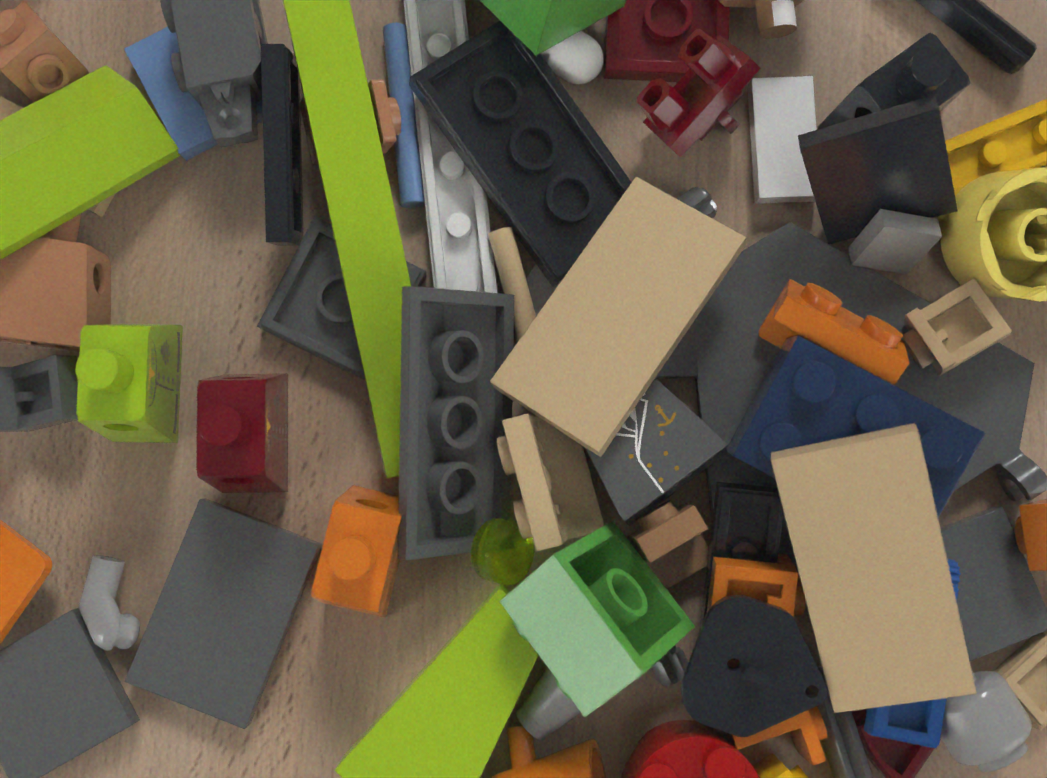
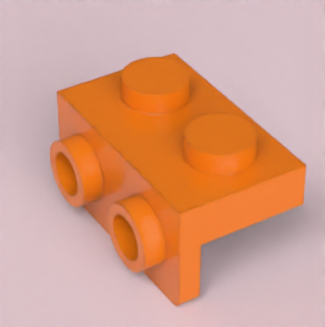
M789 278L762 322L758 332L759 336L780 349L786 338L800 336L895 385L910 364L905 342L901 339L903 335L892 325L875 316L867 315L863 319L841 307L843 302L823 287L813 283H807L806 286H803Z

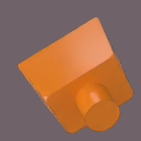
M352 485L335 500L312 586V598L325 604L386 617L400 559H398V533L402 515L399 514L398 495Z

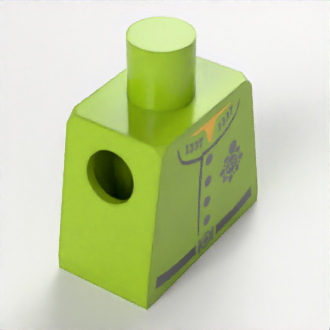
M167 324L84 325L80 333V352L76 363V375L78 378L76 414L78 421L112 442L178 443L183 326Z

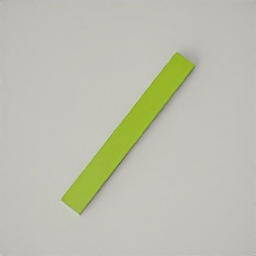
M283 0L386 478L389 479L399 476L402 287L411 286L351 3L350 0Z

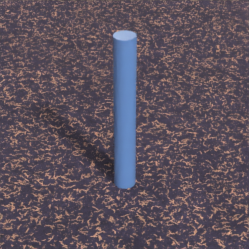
M390 23L383 27L389 96L395 97L401 115V133L396 135V142L394 143L400 204L404 208H417L425 205L414 95L413 90L409 86L411 67L407 29L405 24Z

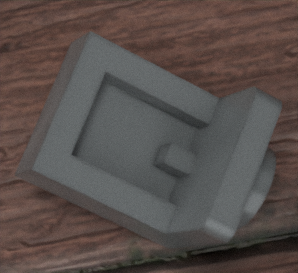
M53 355L13 367H0V432L35 431L77 421V356Z

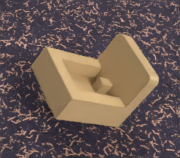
M973 278L922 310L915 308L905 314L904 325L908 332L903 334L901 339L904 340L906 349L921 369L931 364L938 375L941 376L1006 338L1012 333V330L978 282Z

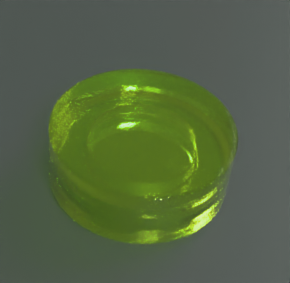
M504 518L488 520L478 529L472 542L471 561L475 572L482 579L501 585H513L519 582L528 573L533 562L535 551L533 537L523 539L515 520Z

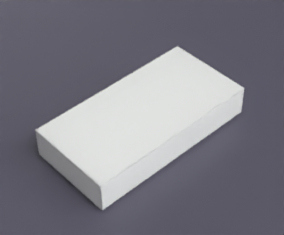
M813 76L752 78L747 86L755 204L814 202V195L798 141V135L817 130Z

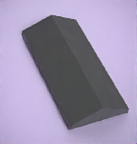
M414 286L402 287L399 514L402 515L398 533V559L407 561L510 548L511 475H506L497 447V438L506 435L502 420L512 418L513 400L494 389L490 380L513 350L514 294Z

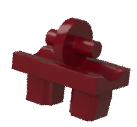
M696 29L680 47L678 57L689 67V70L675 86H670L659 77L656 80H651L636 99V102L647 117L643 123L680 158L697 139L702 141L717 123L730 134L738 128L740 124L728 111L743 96L744 93L741 90L761 69L751 57L722 36L718 35L717 38H714L701 29Z

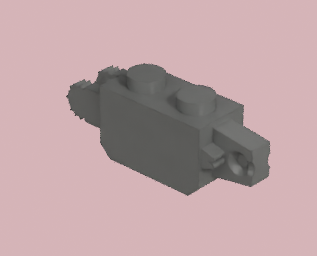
M160 0L166 24L170 32L177 35L180 52L172 53L171 55L172 68L177 84L182 92L189 91L203 108L215 141L220 147H229L258 140L257 102L262 101L261 44H268L260 1Z

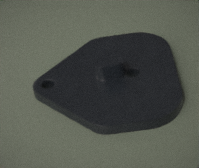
M730 595L715 602L705 616L681 682V697L686 711L699 723L735 736L749 737L820 705L827 697V687L796 621L787 610L749 596ZM732 658L739 660L738 666L734 668L727 666V662ZM808 686H816L815 693H805V689Z

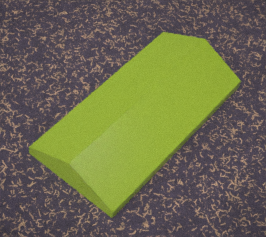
M107 65L0 120V260L180 156L178 146L139 89Z

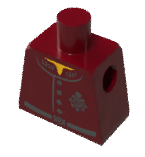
M287 373L223 374L199 380L197 386L196 470L198 478L222 493L288 492Z

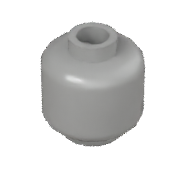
M972 671L977 694L946 699L940 738L958 763L978 766L982 772L996 771L1014 763L1027 752L1028 745L1025 740L1030 736L1032 722L1007 681L999 673L994 671L973 673Z

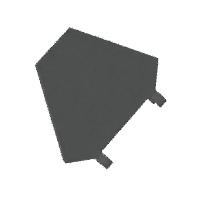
M789 222L740 253L695 319L698 376L695 377L699 418L714 430L727 446L729 445L780 351L779 347L762 339L758 332L762 322L789 278L803 286H806L807 283H813L823 287L843 302L841 307L863 319L867 315L875 316L892 325L902 335L908 332L904 325L905 314L915 308L922 310L931 303L871 268L851 265L850 256ZM997 342L939 376L931 364L921 369L907 350L910 364L894 386L986 433L954 491L992 466H995L999 483L1013 502L1018 501L1024 496L1029 501L1047 490V475L1020 450L1035 363ZM727 452L723 458L706 470L711 522L717 482L778 488L776 479ZM783 514L778 554H787L799 573L785 514Z

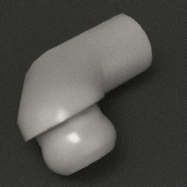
M92 555L79 603L80 613L96 646L110 651L113 646L119 649H129L138 639L140 622L132 614H120L115 602L125 561L109 556Z

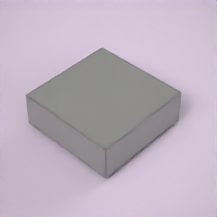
M880 209L848 247L851 265L908 274L941 239L942 234L938 219Z

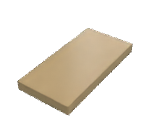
M635 177L490 380L491 385L497 391L601 457L745 248L746 237L642 179Z
M916 424L771 452V462L834 713L977 694Z

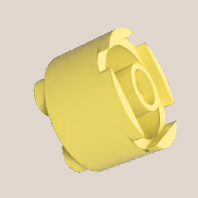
M1047 167L995 172L971 181L955 196L958 211L941 215L938 219L942 234V254L950 273L959 282L960 286L975 278L988 297L1038 302L1047 301Z

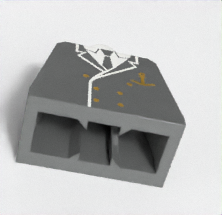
M655 378L603 455L599 457L589 449L587 451L619 515L628 526H631L640 516L661 504L723 458L727 453V444L714 430Z

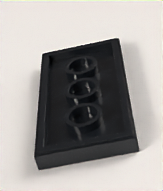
M498 21L410 76L409 86L509 227L513 228L514 234L551 286L554 287L565 277L632 182L542 55L536 56L501 21Z

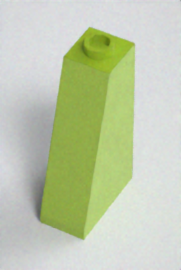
M502 583L494 589L346 752L335 769L337 774L342 778L481 777L539 656L530 642L526 641L517 632L512 618L499 602L510 592Z

